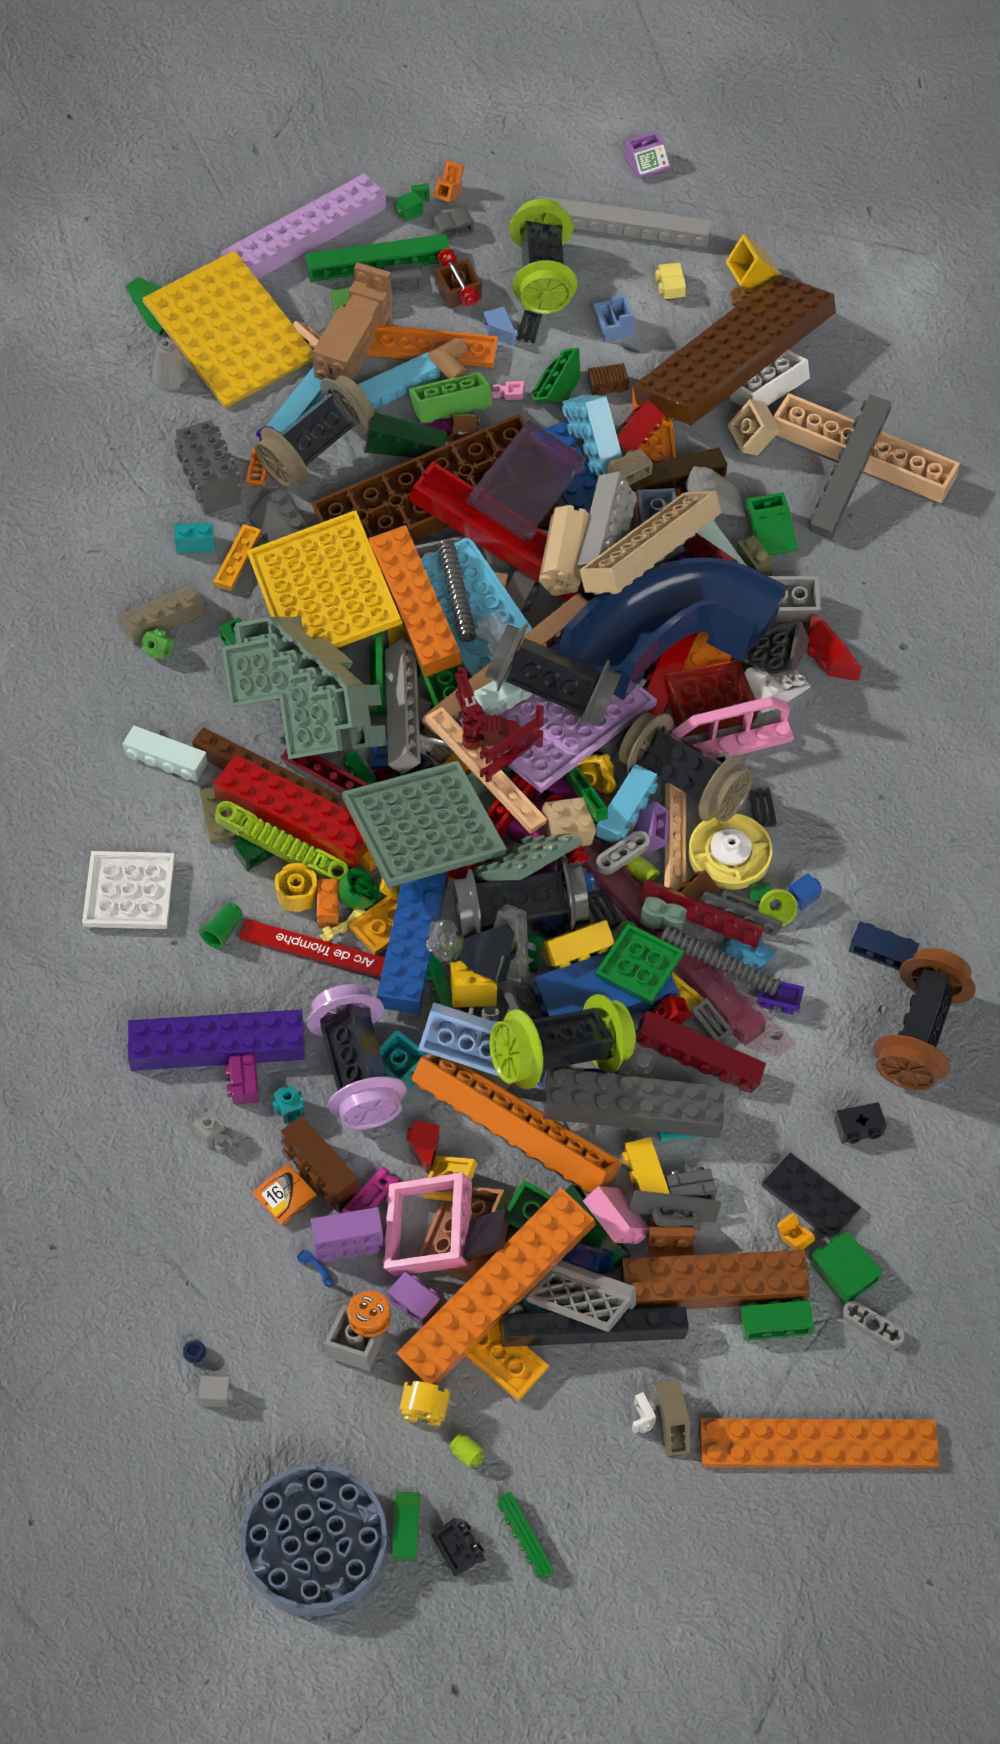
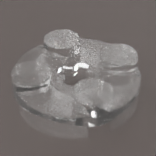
M449 919L431 922L429 940L426 942L428 951L433 952L434 956L442 963L457 959L461 952V938L457 939L455 933L459 931L456 925Z

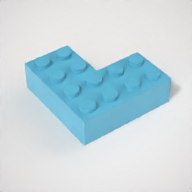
M581 395L563 401L562 411L569 423L567 424V430L574 438L584 439L585 444H583L585 454L589 457L588 467L590 472L594 476L607 474L608 464L611 460L622 457L607 396Z

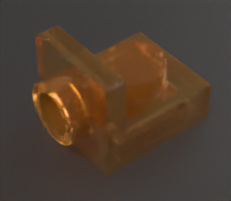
M738 285L731 292L732 305L736 307L740 301H744L759 289Z

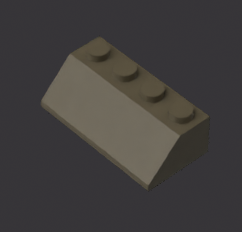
M187 585L118 614L117 618L131 642L135 645L142 642V638L147 631L155 630V628L168 631L205 615L203 600L195 587Z

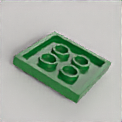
M628 923L595 974L597 978L652 1005L683 958L684 951Z

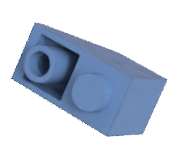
M504 307L484 311L483 325L487 334L498 336V341L514 346L515 337H518L516 327L512 326L510 313L507 314Z

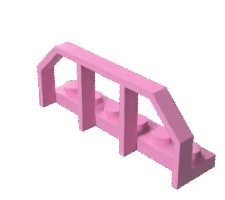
M771 696L694 715L672 730V734L682 738L697 726L710 723L708 730L709 740L692 745L708 755L728 751L729 757L794 740V735L787 721L790 712L787 702ZM770 707L781 710L779 716L781 722L750 730L755 711ZM744 714L742 722L743 732L716 738L719 720Z

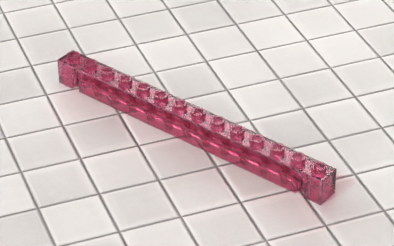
M594 837L591 845L584 846V852L587 853L588 858L581 865L582 868L585 867L587 872L593 874L595 884L600 890L604 889L610 901L629 921L633 922L637 928L661 939L663 934L661 929H651L641 923V912L644 902L638 900L642 891L639 881L634 880L624 866L608 875L602 874L597 870L596 859L606 849L603 847L602 842L597 837ZM684 952V956L675 968V971L693 990L704 999H709L732 1028L735 1037L745 1046L761 1035L766 1025L764 1016L753 1009L750 1001L740 995L736 986L732 982L727 981L720 969L716 970L714 966L710 967L709 963L704 964L702 960L697 961L696 957L691 958L690 954L685 955Z

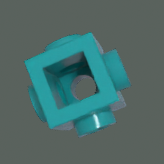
M294 1085L282 1087L273 1093L274 1102H271L276 1115L280 1113L284 1124L295 1121L301 1115L305 1117L304 1097L301 1091H296Z

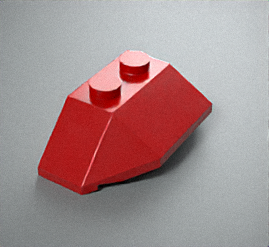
M816 614L812 615L808 631L809 642L806 652L808 656L812 657L817 662L818 667L830 677L852 681L860 680L862 667L856 662L850 650L822 618Z

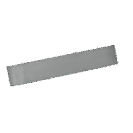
M850 1301L845 1304L842 1312L845 1322L890 1349H897L902 1345L905 1334L899 1326L857 1301ZM856 1309L857 1315L851 1317L849 1315L850 1311ZM865 1314L866 1317L864 1318V1321H863V1324H862V1323H860V1320H861V1318H863V1315ZM869 1320H876L880 1328L871 1330L868 1328L867 1322ZM884 1326H885V1327H886V1331L884 1332V1334H883V1336H882V1335H880V1334L882 1333V1330H883V1328H884ZM893 1333L897 1334V1339H894V1341L889 1339Z

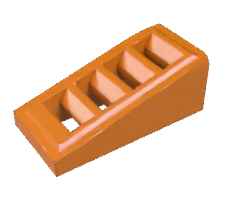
M252 448L245 484L264 486L268 472L264 467H255L262 464L260 461H257L258 457L255 448ZM254 471H262V474L253 473V472H254ZM252 477H260L261 479H260V480H252L251 478H252Z

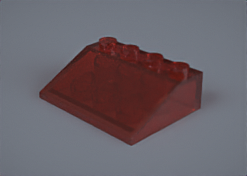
M739 660L666 674L664 676L676 728L694 715L756 700ZM759 711L753 713L751 723L755 722ZM744 714L719 720L717 730L742 725ZM710 723L697 726L683 737L708 732Z

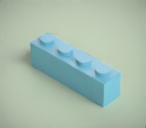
M634 765L608 806V819L598 822L596 828L597 837L615 845L629 835V828L632 824H636L640 810L646 808L649 801L648 797L657 790L656 773L639 765Z

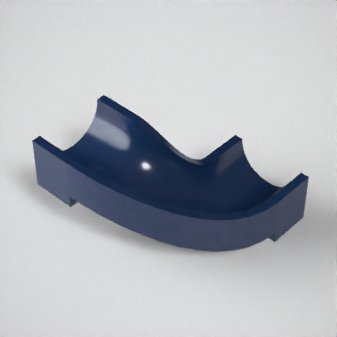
M688 558L663 563L647 569L643 572L642 576L634 579L633 583L625 586L620 593L610 594V592H604L589 601L564 627L557 652L599 670L600 673L594 685L597 684L609 659L610 669L621 674L613 695L624 700L640 683L644 671L661 654L679 640L693 633H709L707 644L742 661L774 624L788 586L751 567L726 559Z

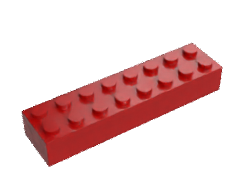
M235 754L213 783L216 798L242 807L254 814L258 819L261 818L263 822H268L271 826H276L279 830L291 834L292 837L298 838L300 841L306 842L316 849L325 851L353 868L357 866L368 851L348 810Z

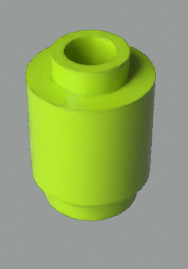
M458 1434L449 1446L452 1454L468 1468L478 1467L485 1458L483 1455L484 1449L468 1435Z

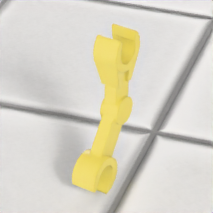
M354 910L345 922L333 928L326 926L322 929L325 933L319 936L325 942H328L334 935L346 932L348 924L366 911Z

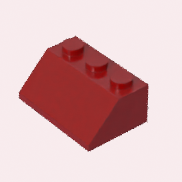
M649 400L635 407L616 430L622 457L631 450H638L640 444H645L651 437L649 433L653 429L656 430L662 424L661 419L664 414Z

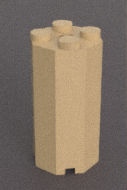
M571 505L555 508L554 514L551 516L539 576V582L553 596L575 593L578 591L581 583L580 571L576 565L589 514L582 508L579 511L574 510V506Z

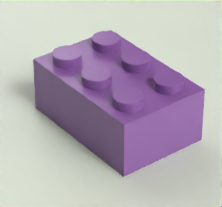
M378 1207L310 1219L317 1261L331 1262L336 1258L342 1257L350 1259L359 1254L367 1253L373 1255L384 1250Z

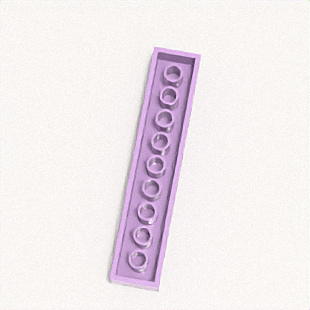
M363 173L220 251L221 257L235 250L258 280L386 209V194Z

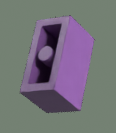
M657 802L647 805L644 810L641 809L636 822V831H643L650 837V845L648 850H646L648 853L667 845L669 809Z
M406 1272L387 1291L388 1301L421 1327L441 1308L438 1293L431 1288H425L419 1278L415 1275L410 1276Z

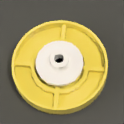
M736 813L726 822L713 818L710 821H702L695 828L689 843V861L695 872L706 870L720 889H743L749 887V884L757 883L767 873L772 858V843L767 831L757 821Z

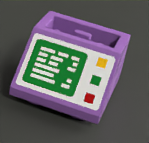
M657 131L625 141L624 157L639 179L670 169L671 166L664 141Z

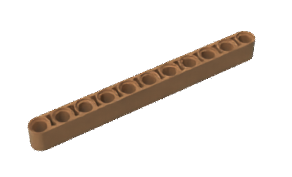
M576 594L524 635L523 640L526 638L547 648L552 647L561 639L566 624L589 601L581 594ZM490 663L469 679L473 692L493 681L485 677ZM458 689L431 709L422 719V724L437 737L439 735L425 721L426 716L443 707L455 720V717L462 713L456 698V691Z

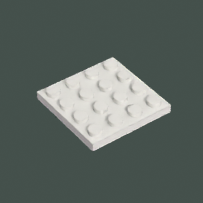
M91 851L82 920L83 927L168 929L175 854Z

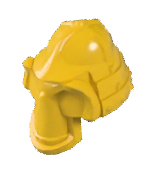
M591 754L576 766L579 767L593 789L604 792V794H610L616 788V782L613 777L614 766L608 754Z

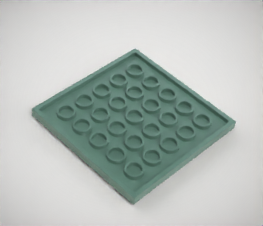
M459 761L342 792V799L388 888L506 855L507 848Z

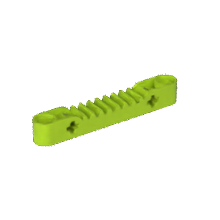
M223 801L216 808L215 821L218 825L289 863H302L306 865L307 868L315 872L316 877L319 879H338L340 881L348 871V866L342 860L325 851L315 849L313 846H308L306 842L293 838L291 834L278 830L276 826L272 827L270 823L263 822L261 818L258 819L251 812L232 802ZM228 811L231 816L223 817L221 812ZM337 869L341 871L342 875L337 877L333 875L332 870Z

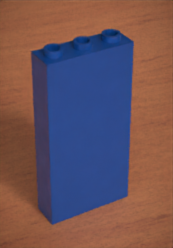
M609 952L534 977L535 986H532L535 997L541 1000L539 1007L542 1010L543 1016L547 1015V1017L583 1010L586 1001L596 994L604 995L611 1001H620L628 1009L630 1015L656 1007L662 999L670 995L678 996V989L671 975L654 1003L650 1005L597 978L595 973Z

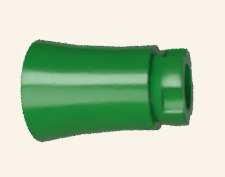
M228 902L199 930L200 937L209 946L219 950L223 949L229 936L243 917L242 909L238 905Z

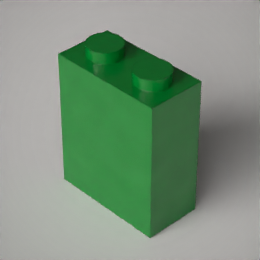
M848 1231L842 1235H835L826 1247L823 1248L821 1246L812 1253L810 1263L811 1267L844 1305L855 1300L878 1283L883 1274V1271Z

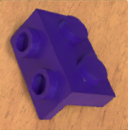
M781 981L773 996L770 995V992L765 993L763 989L759 990L757 1003H760L761 1008L769 1010L777 1007L781 1008L782 1013L793 1015L794 1012L799 1013L804 987Z

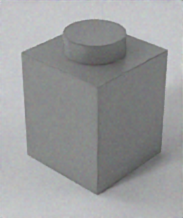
M201 1376L199 1389L200 1406L229 1408V1400L234 1399V1386L231 1385L229 1377Z

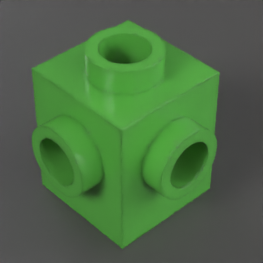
M155 628V630L147 631L144 634L141 650L147 652V655L152 658L170 657L176 638L167 635L165 630Z

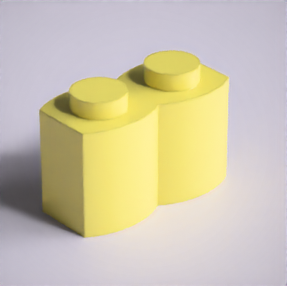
M680 262L658 265L655 276L656 281L660 282L658 284L659 294H662L664 299L685 297L686 285Z

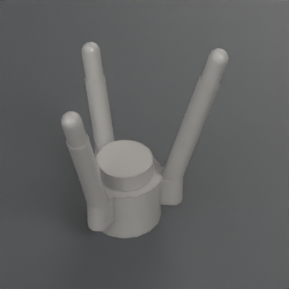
M420 734V756L424 757L434 766H440L441 764L427 755L426 752H430L434 744L449 746L443 740Z

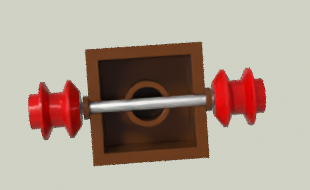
M449 248L442 250L438 255V261L441 262L442 267L435 269V285L448 309L460 305L473 306L479 299H482V282L470 261L466 259L457 262V256Z

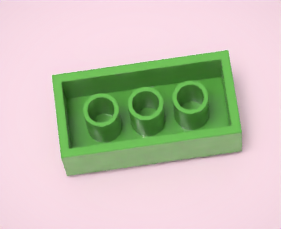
M480 372L409 389L412 410L421 423H431L440 418L448 419L452 414H467L473 410H484L489 406H493L490 384Z

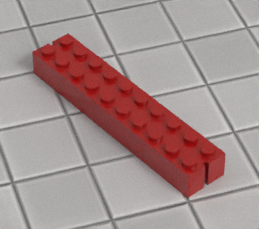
M432 461L423 473V476L413 486L408 500L539 582L548 534ZM582 579L577 592L561 594L559 596L568 601L576 594H580L584 588Z

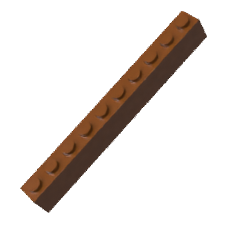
M204 727L192 741L194 748L206 752L209 763L223 770L235 754L348 810L341 796Z

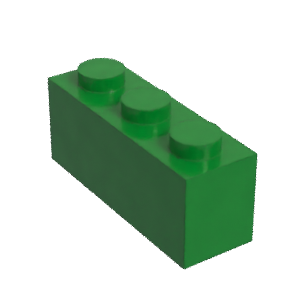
M794 1299L785 1303L771 1301L762 1305L748 1303L745 1306H741L740 1322L743 1341L812 1335L814 1322L810 1300Z

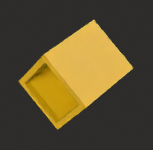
M746 234L741 236L726 260V264L741 287L761 288L778 274L781 275L768 252Z

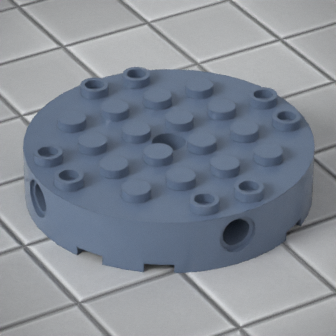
M308 1464L288 1469L276 1475L261 1487L260 1492L250 1502L243 1519L241 1550L252 1583L270 1603L296 1615L324 1616L339 1612L355 1604L368 1593L377 1581L387 1555V1528L381 1504L365 1482L360 1481L351 1475L349 1471L339 1467ZM315 1535L321 1537L317 1543L308 1540Z

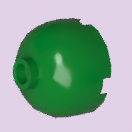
M352 868L340 879L338 893L345 906L354 910H364L371 907L380 898L379 886L376 882L372 883L370 880L371 876L367 872L359 868Z

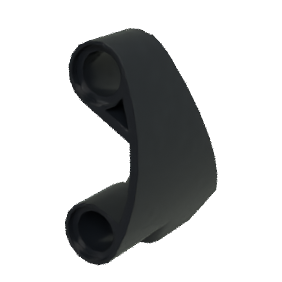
M506 923L464 938L459 958L462 963L474 972L497 982H505L510 961L514 959L518 951V943L514 942L515 933L509 924Z

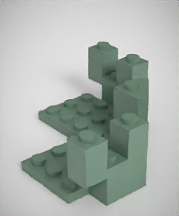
M264 617L235 623L236 644L222 647L230 707L280 699L288 759L342 751L340 730L350 729L352 750L387 746L385 725L371 726L368 707L382 705L379 685L363 684L348 670L353 662L326 638L312 639L303 631L301 617Z

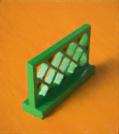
M382 632L375 634L376 646H370V685H379L382 705L370 707L371 715H387L385 650L389 646H383Z

